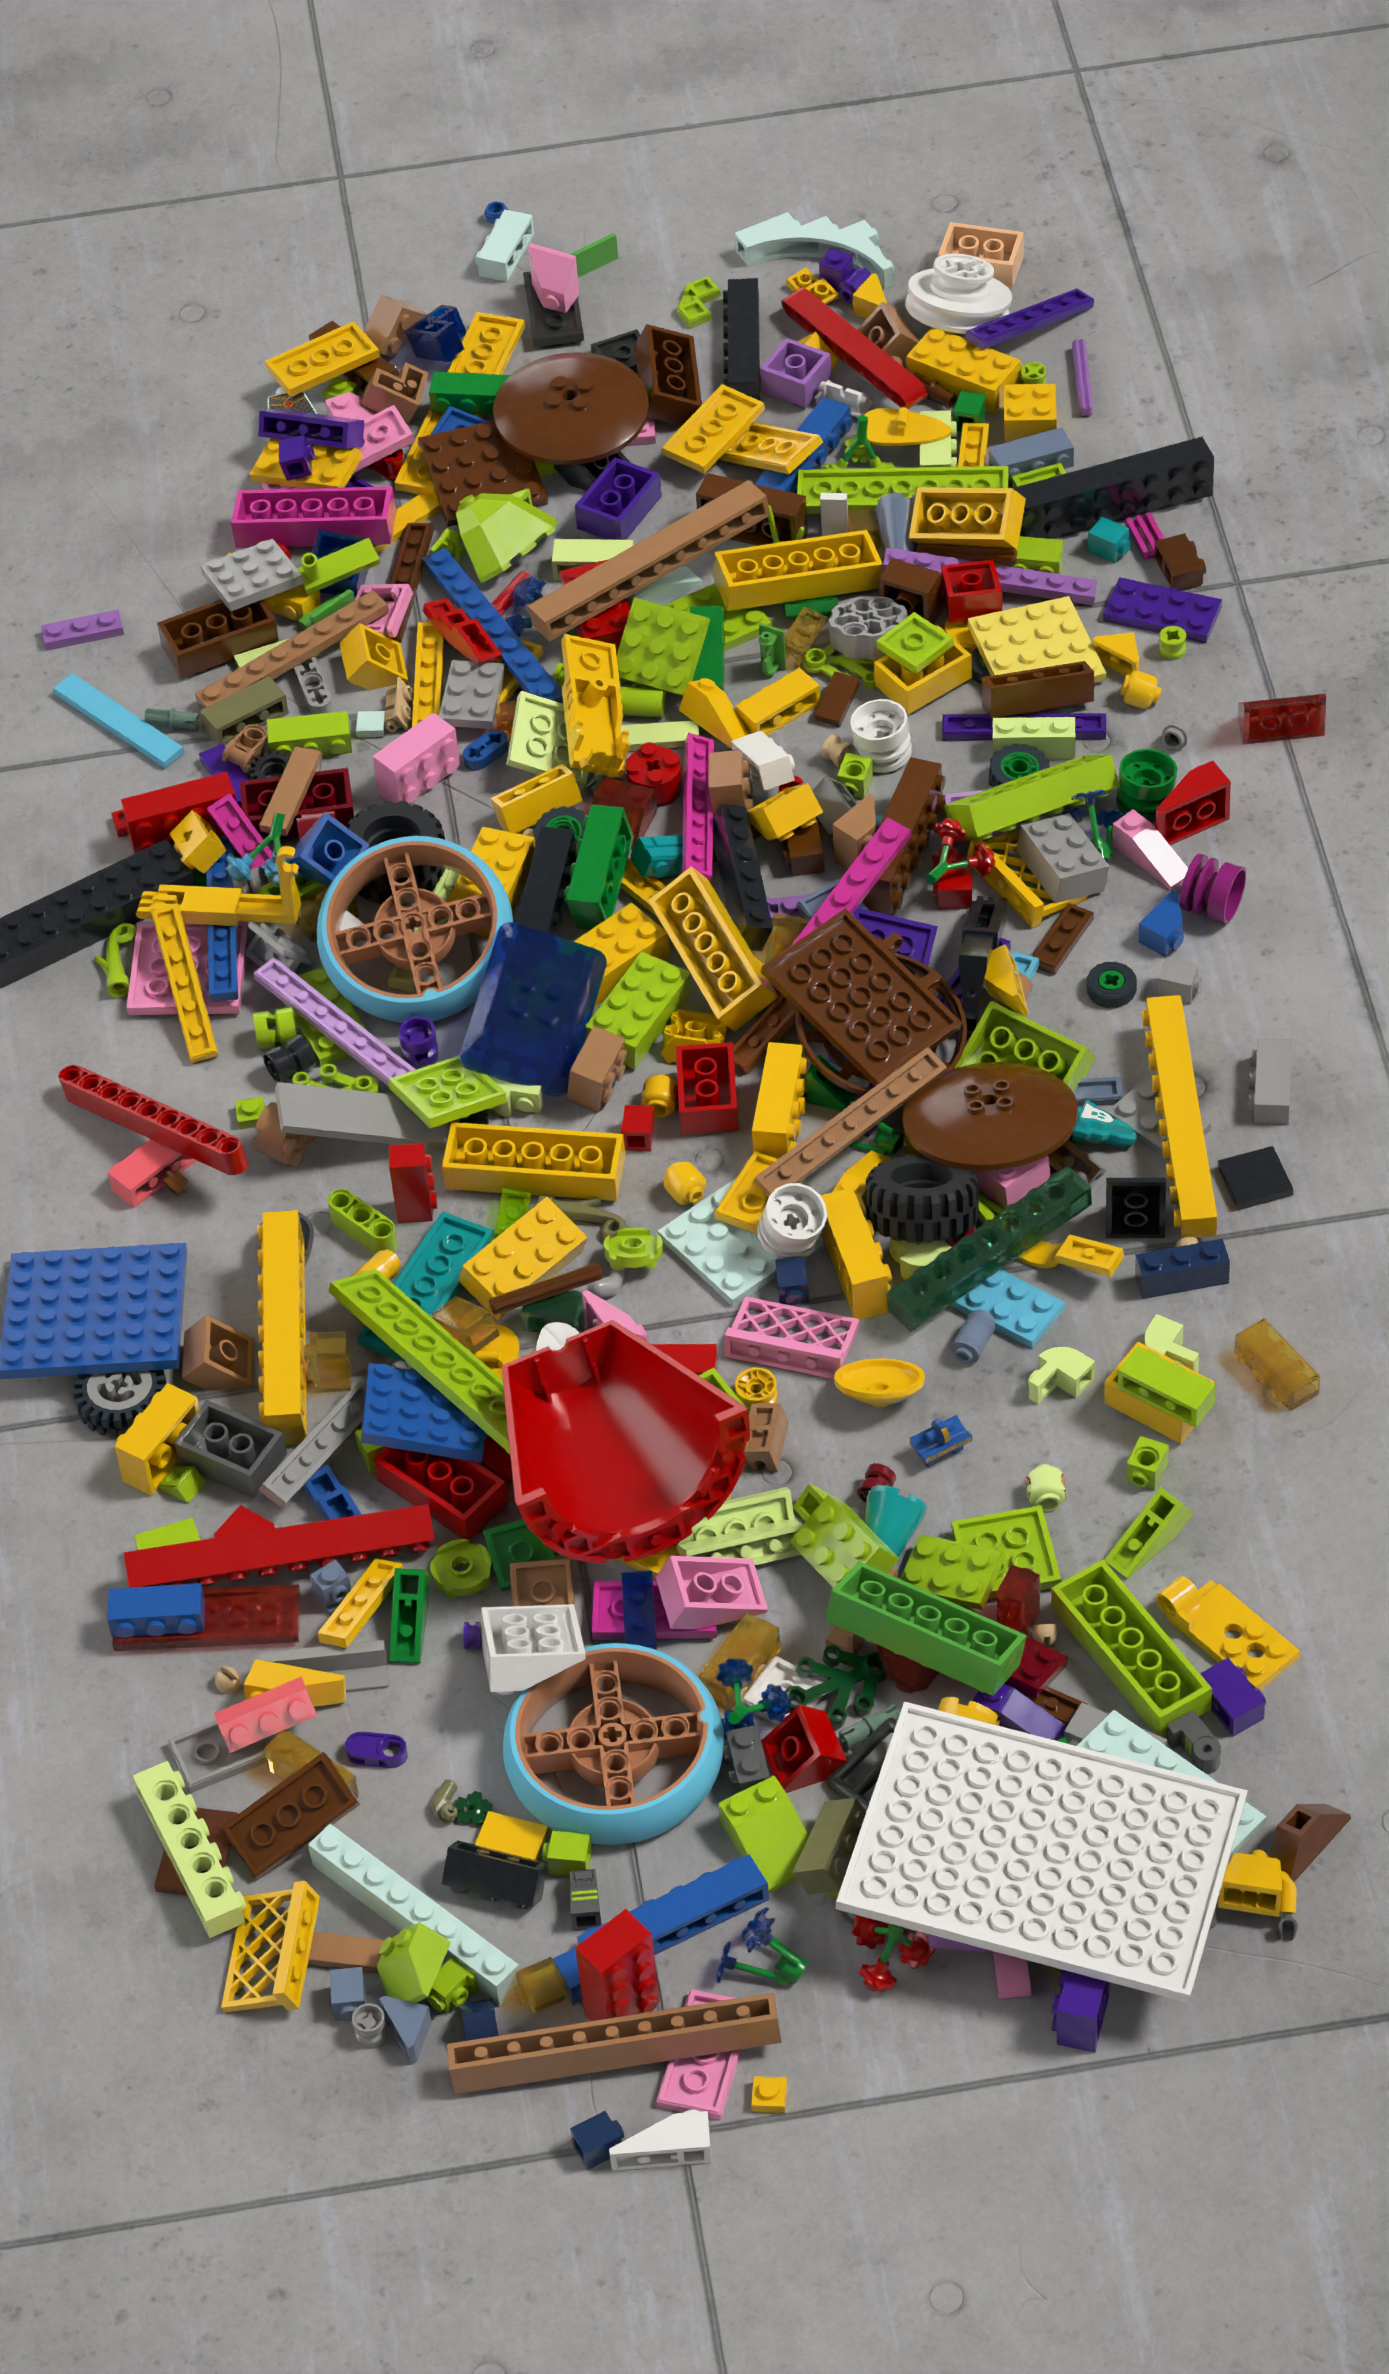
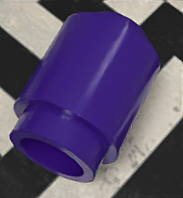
M863 267L852 270L838 286L840 297L845 302L853 304V294L867 280L871 272Z

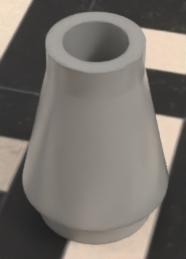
M1183 713L1178 719L1166 726L1162 731L1164 745L1172 750L1183 748L1187 744L1192 727L1195 724L1194 717L1188 713Z

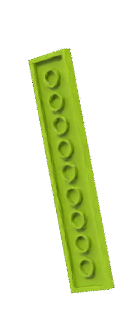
M377 1269L330 1282L328 1292L510 1454L503 1380Z

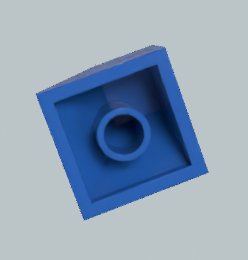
M325 812L299 840L295 847L294 857L288 858L286 863L297 864L299 866L298 872L307 879L330 886L338 873L357 855L367 850L369 844Z

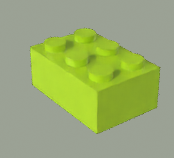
M830 1495L825 1497L790 1540V1543L833 1588L859 1561L888 1574L900 1559L848 1505Z

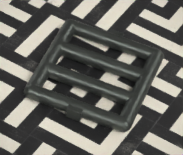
M894 1718L886 1719L863 1743L858 1741L850 1749L852 1754L847 1758V1762L827 1778V1784L845 1799L857 1798L866 1812L870 1801L863 1797V1795L877 1783L885 1757L853 1788L843 1780L891 1732L894 1733L897 1720Z

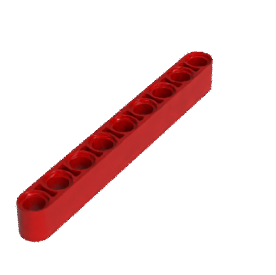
M801 287L781 300L785 313L809 334L816 332L837 357L900 408L910 409L928 396L926 388L917 377L806 288Z
M79 1065L66 1066L59 1072V1081L66 1099L70 1103L227 1175H238L248 1168L249 1163L241 1140L238 1137Z

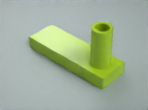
M367 538L320 559H317L313 553H306L301 558L302 566L297 568V570L303 577V586L307 595L377 566L380 564V560L370 538Z

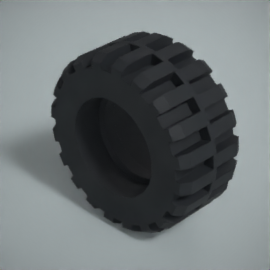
M386 801L383 805H371L367 811L361 810L357 813L355 820L351 819L345 826L369 844L368 848L391 839L409 836H428L445 840L442 824L435 818L434 814L427 809L423 811V807L414 803L413 805H408L406 801H399V803ZM412 866L418 889H425L431 892L435 889L445 872V868ZM386 873L370 882L359 892V895L367 900L371 898L374 903L382 904V902H385L393 895L388 874ZM402 877L398 879L397 882L403 883L407 881L408 878Z
M910 1154L901 1158H890L888 1162L883 1161L879 1163L877 1167L870 1171L866 1178V1218L871 1220L874 1231L879 1232L884 1237L889 1236L892 1240H904L907 1243L948 1241V1238L953 1237L955 1239L960 1237L962 1233H967L978 1220V1179L974 1170L953 1168L934 1162L922 1154L917 1156Z

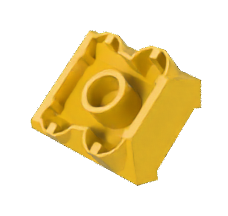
M677 1009L671 1016V1025L666 1026L664 1029V1045L661 1055L669 1065L671 1062H676V1046L723 1043L728 1027L718 1020L715 1014Z

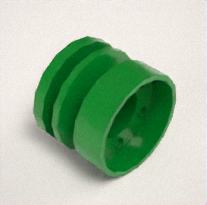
M1139 749L1126 754L1121 760L1118 777L1120 786L1117 788L1116 804L1123 815H1126L1131 810H1135L1149 822H1156V809L1176 786L1178 768L1175 761L1168 754L1154 749Z

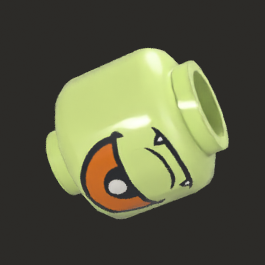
M1043 1464L1027 1474L1025 1479L1027 1498L1033 1507L1042 1505L1044 1512L1054 1511L1066 1500V1483L1061 1470Z

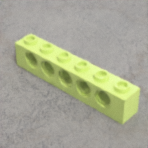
M166 1761L133 1775L136 1793L209 1938L244 1924L243 1910L247 1909L243 1895L240 1891L234 1892L231 1886L234 1884L232 1874L227 1866L222 1868L219 1862L222 1860V1856L215 1842L209 1843L207 1836L210 1835L208 1827L203 1818L197 1819L195 1815L197 1807L192 1795L188 1794L185 1796L182 1790L185 1788V1783L179 1770L173 1772L169 1762ZM214 1895H221L219 1897L212 1898V1896Z

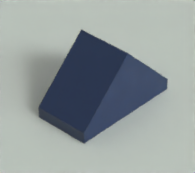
M493 1998L461 2004L466 2041L499 2036Z

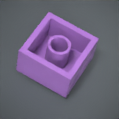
M785 338L760 368L761 392L806 408L819 393L820 383L822 381L826 382L832 377L831 354Z

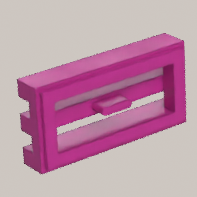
M1151 512L1145 513L1144 518L1141 515H1137L1133 521L1131 517L1126 518L1125 525L1129 528V533L1143 559L1153 558L1154 539L1150 531L1156 541L1165 538ZM1136 527H1140L1152 551H1148Z

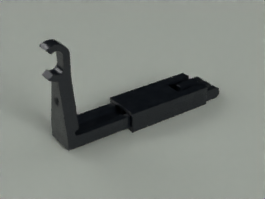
M977 896L976 901L971 903L963 927L962 947L959 953L958 966L967 1023L966 1042L969 1041L977 1026V1011L992 950L999 946L1006 924V898L1000 897L999 901H995V897H988V900H984L983 896ZM980 919H984L983 926L978 925Z

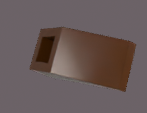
M1296 1804L1277 1825L1269 1857L1280 1860L1281 1871L1286 1872L1292 1881L1295 1882L1350 1821V1814L1327 1804Z

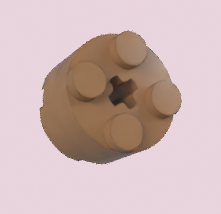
M271 1102L263 1110L256 1123L255 1129L259 1130L258 1138L253 1137L252 1143L257 1152L284 1165L296 1167L302 1161L303 1152L308 1144L313 1143L317 1136L282 1133L277 1104Z

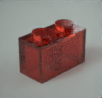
M1010 1566L996 1593L997 1622L1028 1636L1040 1612V1574L1028 1568Z

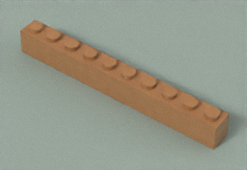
M750 480L742 483L528 605L532 625L549 642L770 516L767 496Z
M773 1992L447 2044L454 2092L455 2094L778 2044L782 2043Z

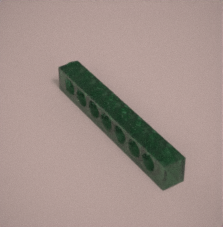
M1068 1166L1060 1172L1052 1174L1046 1182L1037 1188L1029 1190L1023 1198L1014 1204L1008 1205L1002 1213L992 1220L985 1221L979 1229L969 1236L962 1237L955 1246L938 1254L935 1260L925 1267L918 1268L912 1276L902 1283L895 1284L886 1293L888 1311L910 1332H913L1091 1206V1186Z

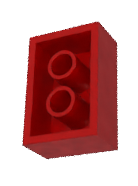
M733 1042L676 1046L681 1134L739 1130Z

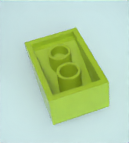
M775 1776L718 1803L721 1826L742 1857L750 1854L768 1883L769 1893L797 1880L792 1872L809 1835L790 1798Z

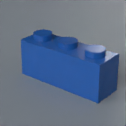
M201 1583L108 1589L107 1621L111 1637L129 1638L142 1635L160 1636L163 1634L204 1632L205 1599Z

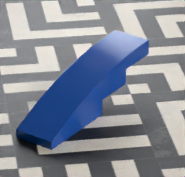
M324 1464L302 1487L323 1520L362 1515L345 1486L340 1485L329 1465L326 1466Z

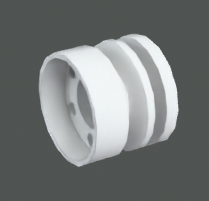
M877 699L864 703L854 711L851 716L850 725L854 739L855 754L872 757L873 772L886 773L897 770L905 765L912 754L908 717L905 709L897 702Z
M788 1183L776 1188L769 1196L757 1226L758 1239L763 1248L771 1255L780 1259L808 1255L815 1247L827 1218L826 1204L820 1194L811 1187L800 1183Z

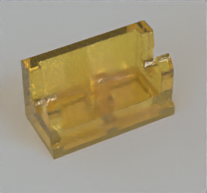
M805 606L799 613L785 636L786 660L789 655L793 656L796 659L795 667L800 666L804 656H806L826 624L827 616Z

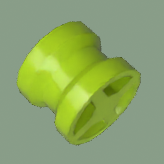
M1039 362L1024 364L1021 368V384H1047L1045 378L1047 375L1046 367Z
M1168 626L1161 630L1159 636L1160 655L1168 660L1182 658L1186 653L1185 630L1178 626Z

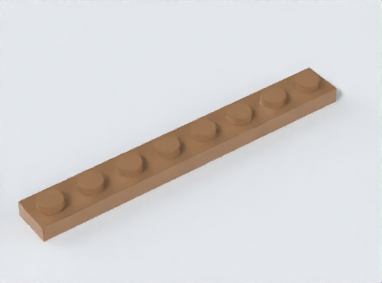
M374 590L370 591L195 693L197 702L203 708H206L268 676L272 680L345 638L359 623L366 626L388 613V604Z
M927 1047L755 1176L754 1183L768 1198L780 1186L788 1183H800L946 1072L947 1066Z

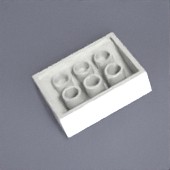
M574 1604L481 1608V1643L490 1692L508 1695L514 1693V1691H523L585 1660V1649Z

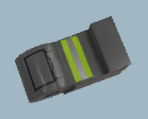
M1193 1710L1167 1724L1166 1739L1173 1749L1181 1745L1193 1759V1765L1205 1774H1211L1219 1768L1221 1745Z
M596 1869L570 1871V1910L573 1931L587 1930L591 1927L602 1925ZM595 1915L591 1920L583 1921L578 1918L582 1916Z

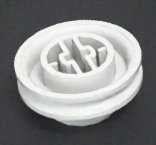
M946 254L935 259L933 269L920 271L910 278L908 283L909 294L906 297L905 307L913 318L925 325L943 331L966 334V331L1008 315V308L1012 302V293L1007 286L993 278L994 268L987 261L971 255Z

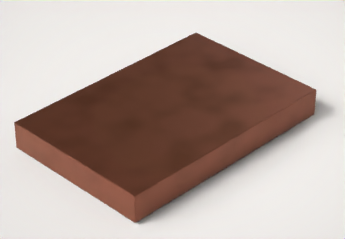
M197 1808L195 1815L197 1819H204L210 1833L207 1839L210 1844L213 1842L217 1844L222 1856V1860L219 1862L222 1868L227 1866L232 1844L220 1827L238 1815V1812ZM164 1849L154 1884L155 1892L188 1896Z

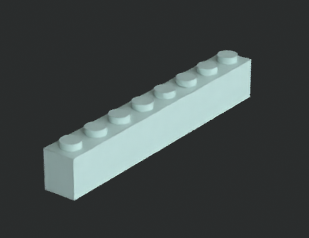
M329 1824L308 1844L312 1865L400 1932L404 1928L408 1929L420 1922L449 1940L451 1943L443 1964L451 1957H454L474 1972L477 1976L479 1991L489 1999L493 1998V2002L499 2007L522 1985L519 1964L332 1824Z

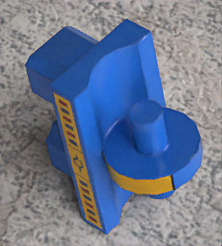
M957 1415L945 1421L937 1418L931 1422V1428L910 1437L911 1446L927 1467L938 1463L939 1457L947 1453L956 1454L964 1450V1445L972 1441L971 1433L964 1428Z

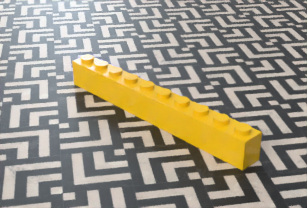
M1181 995L1146 998V1010H1141L1142 1027H1148V1031H1145L1146 1049L1151 1048L1152 1052L1148 1053L1149 1070L1155 1071V1075L1151 1076L1152 1091L1158 1092L1159 1096L1155 1097L1156 1114L1162 1115V1119L1158 1120L1160 1137L1165 1136L1166 1140L1162 1141L1163 1159H1169V1164L1165 1165L1167 1182L1172 1181L1173 1185L1169 1187L1170 1204H1176V1209H1173L1174 1227H1179L1181 1239L1190 1236H1217L1216 1205Z

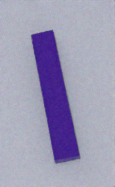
M1076 288L966 331L965 339L983 350L1090 309L1094 306V299Z
M1106 713L1014 714L1006 717H1075V740H1106ZM943 714L942 741L993 740V718L988 714Z

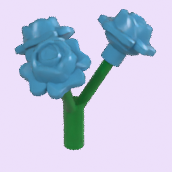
M274 812L270 834L249 855L246 854L242 859L226 857L229 863L226 870L234 880L238 882L244 879L252 880L249 874V866L254 862L253 859L273 840L274 852L272 853V859H267L265 864L261 865V869L265 871L268 882H273L275 887L280 886L276 857L278 850L281 848L280 837L285 814ZM299 872L294 875V878L299 876Z

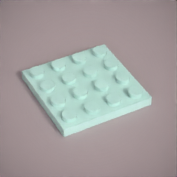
M736 1178L658 1230L663 1243L732 1307L743 1301L745 1296L749 1297L775 1279V1259H780L771 1255L763 1248L757 1234L715 1219V1210ZM819 1235L815 1247L808 1255L823 1246V1237Z

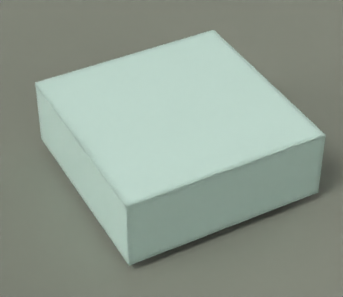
M358 711L357 738L384 737L385 711Z

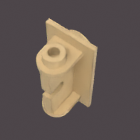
M397 677V686H390L386 691L385 707L387 711H385L384 726L390 732H394L401 727L407 732L410 730L413 717L412 701L414 693L412 688L406 685L400 677Z

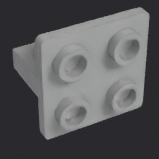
M250 921L247 925L256 935L246 949V956L258 966L262 967L273 957L293 972L300 962L310 966L314 964L315 961L308 956L309 950L299 943L295 942L293 944L290 941L291 935L280 928L275 930L264 922L259 925Z

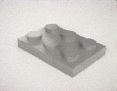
M452 660L439 717L453 727L493 729L506 672L505 663L485 662L477 664L474 661Z
M1145 1078L1107 1112L1113 1118L1132 1126L1133 1131L1137 1134L1136 1139L1163 1157L1162 1141L1166 1140L1165 1136L1160 1137L1158 1120L1162 1119V1115L1156 1114L1155 1097L1159 1096L1158 1092L1152 1091V1082ZM1201 1116L1205 1136L1211 1131V1122Z

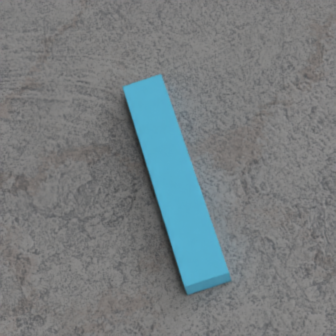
M70 674L53 687L56 696L163 768L168 767L184 754V749L180 744L75 674Z

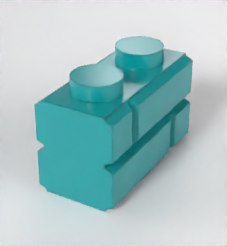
M683 835L639 837L636 839L630 859L643 878H661L664 876H680L682 874Z

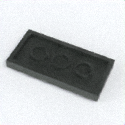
M523 272L534 347L584 341L578 297L566 313L545 308L542 306L532 285L531 272Z

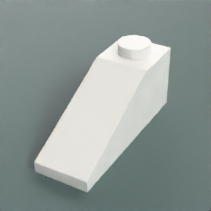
M687 2110L683 2113L673 2114L609 2149L612 2171L712 2163L708 2111Z

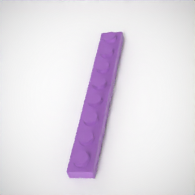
M886 548L882 573L892 558L941 572V565L976 561ZM995 564L1000 585L1004 592L1049 599L1069 596L1072 602L1094 605L1097 580Z

